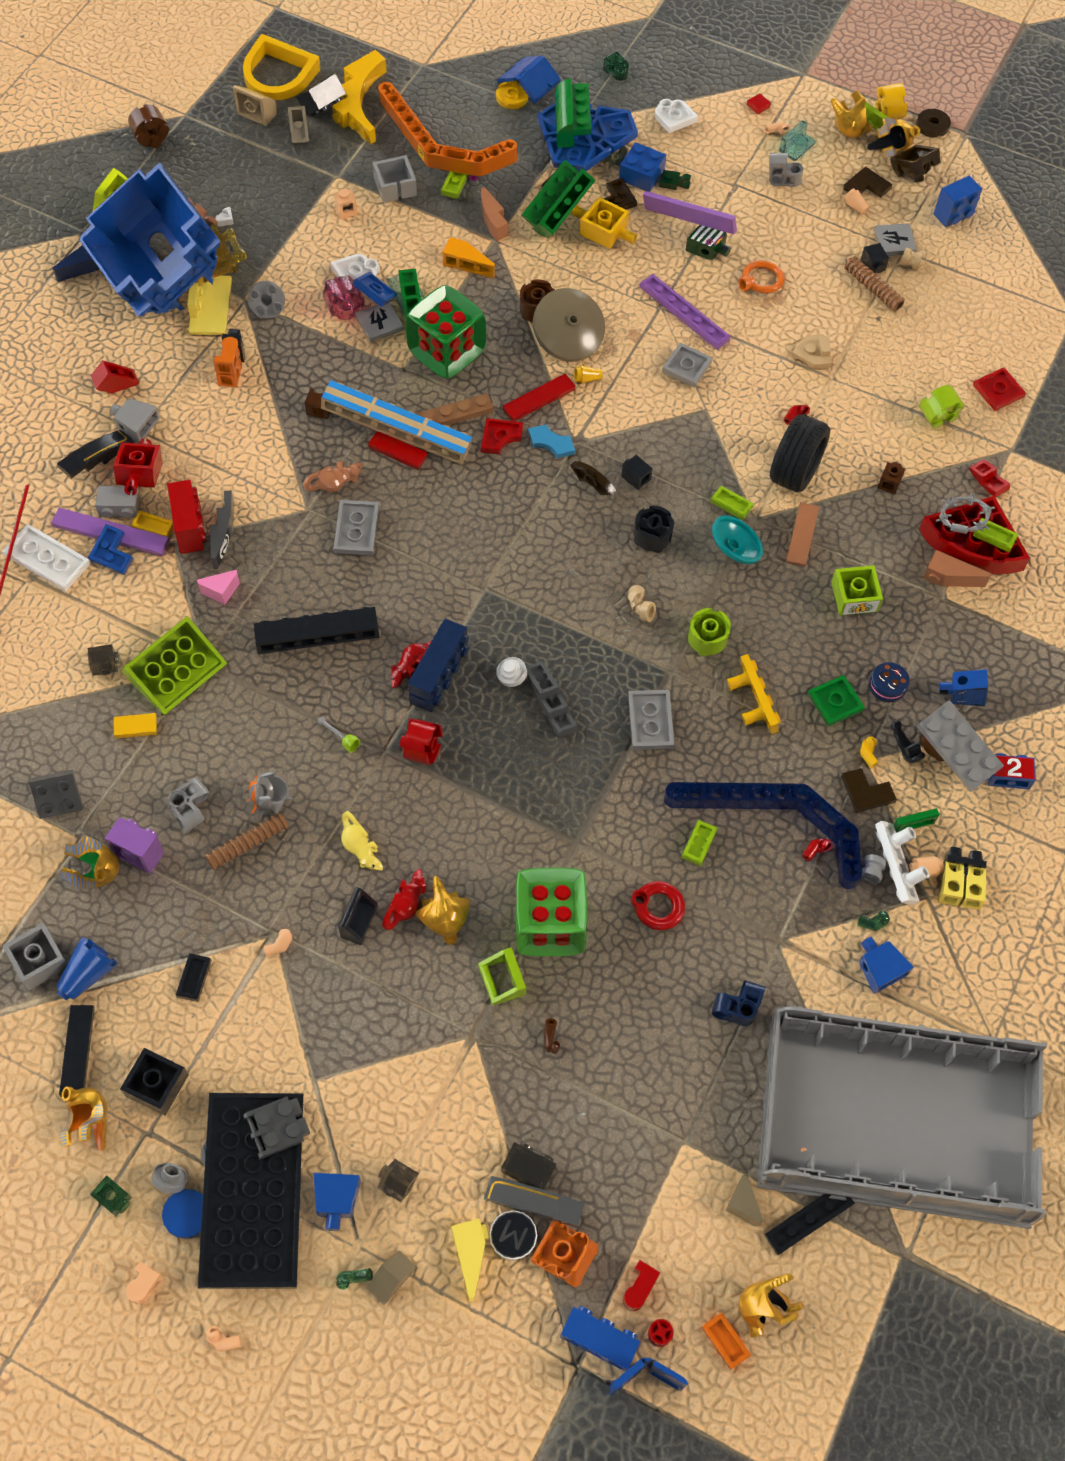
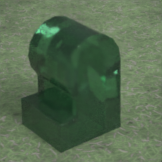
M618 52L604 58L603 70L606 73L611 72L614 78L619 81L627 79L629 63Z

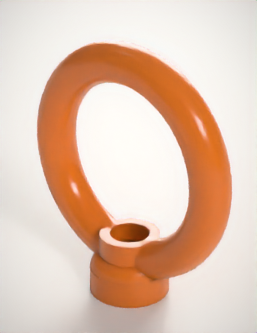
M763 260L753 261L743 269L742 277L739 278V286L742 291L752 289L759 293H773L783 286L785 276L783 271L772 262ZM755 268H766L773 271L777 275L778 280L774 285L762 286L756 284L753 276H749V273Z

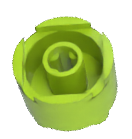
M944 385L931 392L932 396L929 399L925 397L919 404L921 411L933 429L941 427L945 421L953 422L960 417L958 413L965 407L952 385L951 387Z
M704 608L697 611L693 615L689 626L688 642L690 646L700 656L704 657L720 653L727 646L731 628L729 618L722 611L719 610L717 612L712 610V608Z

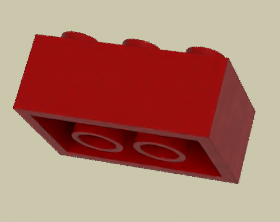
M191 479L167 483L174 532L180 554L203 551V542H207L203 528L204 522L197 487H192Z

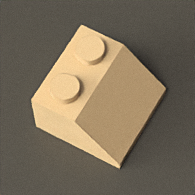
M233 86L237 114L267 126L277 114L276 101L248 88Z

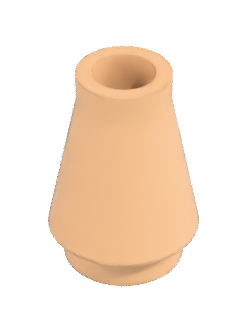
M853 188L844 197L846 204L859 211L862 215L870 208L859 190Z

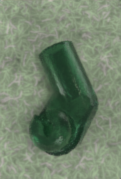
M886 911L878 912L873 918L860 915L857 926L878 931L889 923L890 917Z
M370 1268L341 1271L336 1277V1286L339 1289L345 1290L349 1287V1284L371 1281L373 1279V1272Z

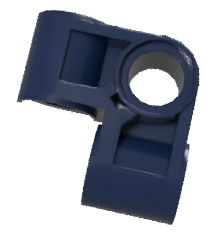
M744 980L740 994L737 997L726 993H717L711 1013L718 1019L727 1020L741 1026H749L756 1017L766 987ZM741 1010H748L751 1016H744Z

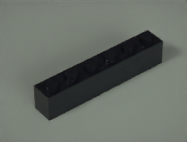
M362 607L355 610L345 609L340 612H324L319 615H302L297 618H281L275 621L253 623L258 655L379 638L375 607Z

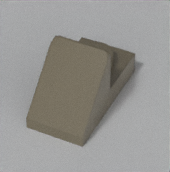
M305 106L288 107L292 144L309 143Z

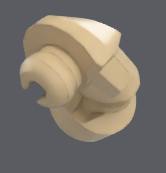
M633 585L628 591V600H630L632 611H635L642 621L651 622L656 613V605L650 601L643 602L644 588L640 585Z

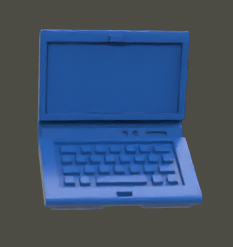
M543 56L523 57L497 80V82L520 80V86L534 104L561 81L554 68Z
M641 1358L618 1379L612 1381L609 1386L610 1396L614 1395L638 1375L642 1369L647 1367L650 1368L649 1374L678 1391H682L688 1385V1382L684 1377L656 1360Z

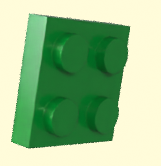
M845 675L810 689L807 693L828 727L861 713L865 709V706Z

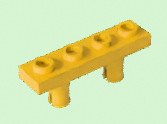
M748 654L740 656L743 674L728 678L727 684L730 691L746 685L750 686L758 703L757 709L742 713L745 726L763 720L766 722L771 734L779 732L781 720L777 711L773 712L772 710L773 702L771 696L765 694L764 689L766 687L763 678H758L756 673L758 668L755 660H751Z

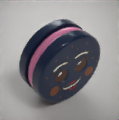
M885 662L879 664L873 670L869 680V688L878 700L888 703L896 702L905 695L910 678L907 671L901 665Z

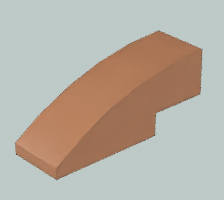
M485 187L481 188L483 219L490 234L497 242L508 236V222L504 219V208Z
M800 502L786 563L806 566L819 506Z

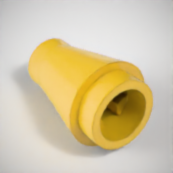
M579 365V367L574 369V380L579 382V384L602 380V369Z

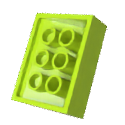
M186 616L126 664L120 671L142 695L165 715L224 667L227 662L191 619Z

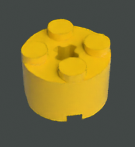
M896 83L877 87L878 100L875 101L876 109L889 118L902 119L906 117L907 102L904 101V96H906L904 85Z

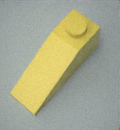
M480 1219L451 1226L470 1303L475 1301L486 1247L485 1239H489L486 1224L481 1225Z

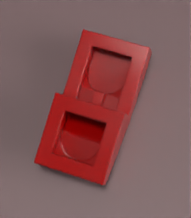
M985 459L969 468V471L978 483L995 498L1010 490V483L997 475V468Z

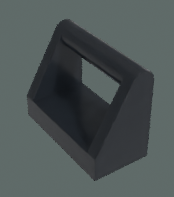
M355 888L338 927L342 939L362 945L378 907L377 902L361 888Z

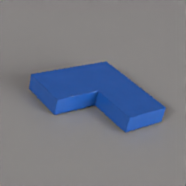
M105 524L88 559L125 575L133 557L117 550L125 534L124 531Z

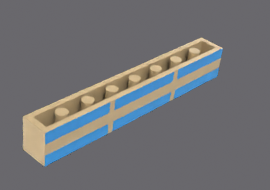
M330 380L321 397V409L458 464H463L471 447L472 437L464 432H459L447 425L436 423L429 418H424L412 411L404 410L377 397H372L359 390L349 388L342 383Z

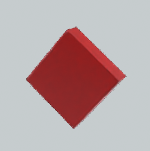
M759 93L747 100V106L755 113L760 114L770 108L771 102Z

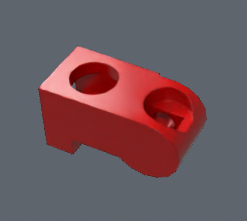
M641 1260L638 1261L633 1271L639 1276L634 1285L628 1288L623 1296V1304L630 1311H637L643 1306L661 1273Z

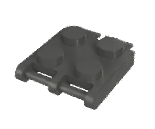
M284 1097L243 1114L244 1120L248 1121L252 1131L250 1136L252 1139H255L258 1147L259 1159L304 1142L303 1137L310 1134L305 1117L296 1120V1117L303 1115L297 1098L289 1100L288 1097ZM252 1117H254L256 1121L257 1127L259 1129L258 1131H256ZM259 1137H262L263 1143H264L265 1148H266L265 1151H264V1149H263V1147H262V1144H261V1141H260Z

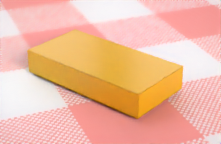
M141 510L138 511L131 524L133 528L170 537L174 530L173 521Z
M156 713L114 717L115 739L157 735Z

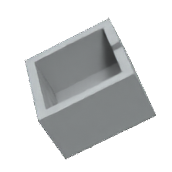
M407 155L372 162L374 180L383 203L398 200V197L404 199L417 196L416 179Z

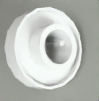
M509 657L499 663L497 676L504 686L515 687L525 680L527 668L521 659Z

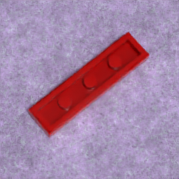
M563 374L503 405V411L512 421H517L574 391L576 386L566 374Z

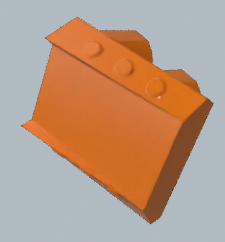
M553 1220L531 1258V1262L576 1288L581 1285V1281L592 1260L598 1254V1244L590 1240L587 1234L576 1232L566 1224Z

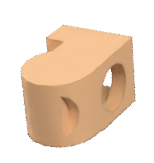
M140 1261L134 1269L139 1273L138 1277L131 1281L126 1288L127 1297L135 1304L146 1303L163 1279L159 1273Z

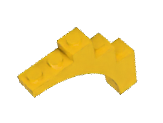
M376 50L344 67L345 83L342 84V87L346 93L341 96V101L332 105L334 121L343 128L350 126L352 130L359 133L361 138L370 144L376 142L375 128L365 117L362 110V102L369 87L387 72L386 59Z

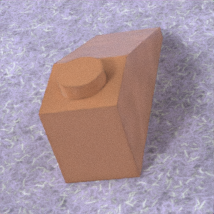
M936 550L923 578L940 586L986 587L992 573Z

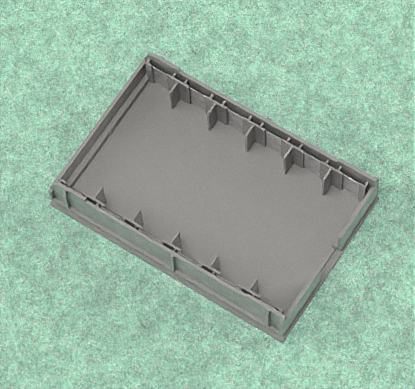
M801 1006L777 1008L774 1016H771L757 1188L815 1197L832 1194L828 1198L847 1201L845 1197H851L855 1203L1031 1229L1032 1225L1043 1219L1046 1214V1209H1042V1147H1038L1033 1151V1119L1042 1113L1043 1050L1047 1048V1042L1040 1043L1033 1042L1032 1040L1002 1039L927 1028L921 1024L913 1026L824 1013L821 1010L807 1009ZM802 1147L807 1148L806 1151L801 1152Z

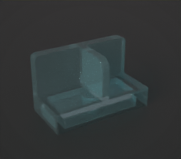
M802 120L781 138L779 152L788 153L787 157L793 161L799 159L815 145L816 140L806 134L807 122Z

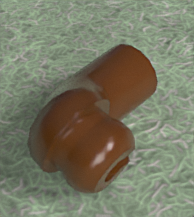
M548 1018L545 1023L543 1033L544 1049L548 1053L556 1054L559 1051L560 1043L554 1041L557 1021L553 1018Z

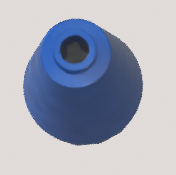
M83 936L79 940L56 985L59 989L57 994L65 1000L69 998L74 1000L118 965V962L114 958L112 960L107 957L108 952Z

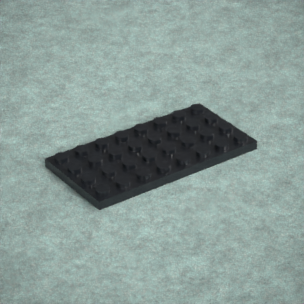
M209 1093L198 1289H297L302 1143L266 1158L259 1159L258 1147L255 1139H252L250 1136L252 1131L248 1121L244 1120L243 1114L284 1097H288L289 1100L297 1098L303 1112V1093ZM303 1115L296 1117V1120L303 1118ZM252 1117L256 1131H258L259 1129L257 1127L256 1121L254 1117ZM259 1137V1139H260V1141H261V1144H262V1147H263V1149H264V1151H265L266 1148H265V1145H264V1143H263L262 1137Z

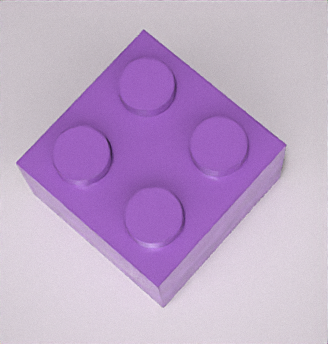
M119 817L105 837L108 846L118 858L151 874L164 854L161 842L157 838V833L149 828L145 830L140 828L138 823L132 819L125 820Z

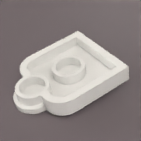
M663 99L655 109V119L668 133L698 122V115L682 100L671 101L670 99Z
M355 254L331 262V269L347 292L357 289L352 284L356 278L368 272L375 276L380 272L378 262L374 259H367L362 254Z

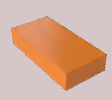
M722 1312L701 1327L730 1371L751 1356Z

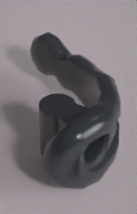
M898 720L893 721L891 729L894 730V736L902 752L903 759L911 764L924 759L926 755L921 751L919 743H911L901 730L902 723Z

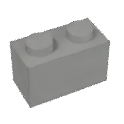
M98 486L95 506L99 517H136L141 503L139 490L137 489V493L132 496V491L130 495L125 493V486Z

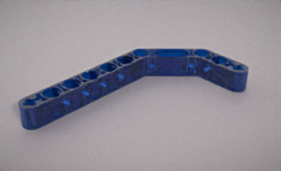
M672 782L666 787L664 802L670 808L797 810L836 844L840 885L845 889H853L857 886L862 876L857 827L806 784ZM692 793H696V794H698L700 797L696 798V797H693L691 794H692ZM716 793L719 794L721 797L716 798L712 794ZM733 794H739L742 798H736ZM755 794H760L763 798H757ZM777 794H780V795H782L784 798H783V799L778 798L776 795H777ZM797 795H803L806 799H801ZM813 809L821 810L835 824L832 825L826 822ZM843 834H848L851 839L845 838ZM844 854H850L853 859L847 858Z

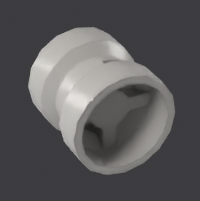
M866 855L864 860L865 868L861 870L860 877L866 882L878 884L882 880V870L885 869L887 861L878 855Z

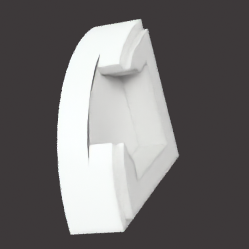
M230 207L224 208L216 216L215 220L218 221L216 227L234 224Z

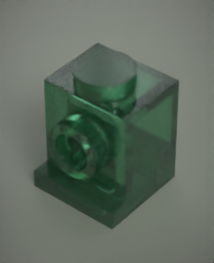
M107 1175L90 1193L96 1201L115 1217L119 1213L122 1214L129 1207V1201L132 1199L124 1189ZM115 1192L114 1199L108 1200V1197Z

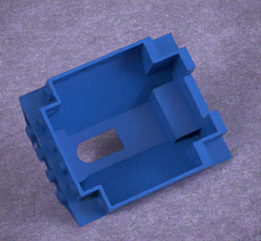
M160 162L146 175L138 169L86 218L91 226L81 235L80 242L117 294L129 303L137 316H145V313L154 312L155 314L169 312V309L175 308L185 310L178 298L196 281L204 276L213 285L214 279L212 274L213 270L216 269L218 258L216 251L220 246V240ZM156 233H162L174 248L162 261L149 244L151 237Z

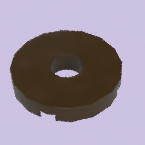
M938 109L923 110L918 115L916 122L920 132L932 138L938 135L944 136L949 131L951 125L950 117Z

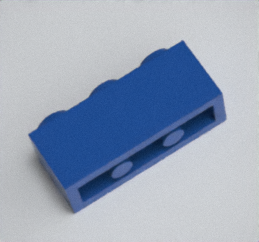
M579 1306V1309L573 1307L560 1338L626 1372L641 1342L636 1339L637 1335L627 1329H624L622 1332L614 1328L615 1324L602 1317L599 1320L593 1317V1312L583 1306Z

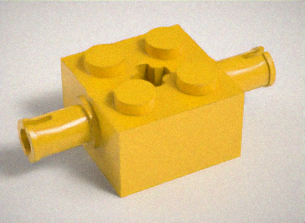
M598 197L588 210L576 205L571 211V215L580 218V235L608 249L620 238L632 245L637 240L638 234L627 229L629 211L603 198Z

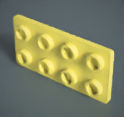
M202 276L189 288L187 307L190 315V335L226 334L232 285L231 276H212L214 279L213 285Z

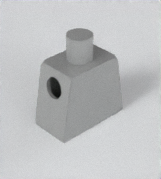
M127 399L122 407L113 404L110 409V414L114 416L118 430H122L137 443L147 436L160 419L157 406L133 399Z

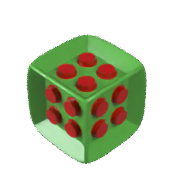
M530 868L519 871L516 875L517 952L527 956H570L583 953L587 942V890L584 871L575 868Z

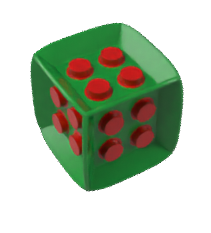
M448 285L440 286L432 291L407 314L405 328L408 348L419 361L443 378L448 379L458 374L472 363L485 348L486 319L483 312L471 300Z

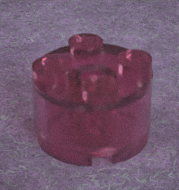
M350 275L329 279L324 284L323 299L331 315L336 316L340 320L355 317V312L364 307V297L361 291L352 284L354 279Z

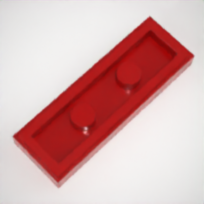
M378 431L368 443V448L419 470L428 457L427 452Z

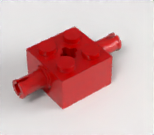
M143 438L139 444L121 442L113 468L116 485H124L126 494L130 495L132 491V496L135 495L138 486L155 488L162 467L160 445H152V442L147 438L145 443Z

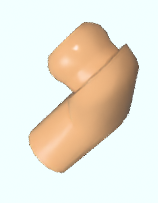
M784 122L766 125L765 131L767 134L776 132L786 136L790 134L791 126Z
M280 930L275 943L264 946L266 956L282 953L288 949L292 941L290 930Z
M211 1326L207 1329L206 1340L217 1351L223 1352L241 1348L240 1335L226 1337L216 1326Z

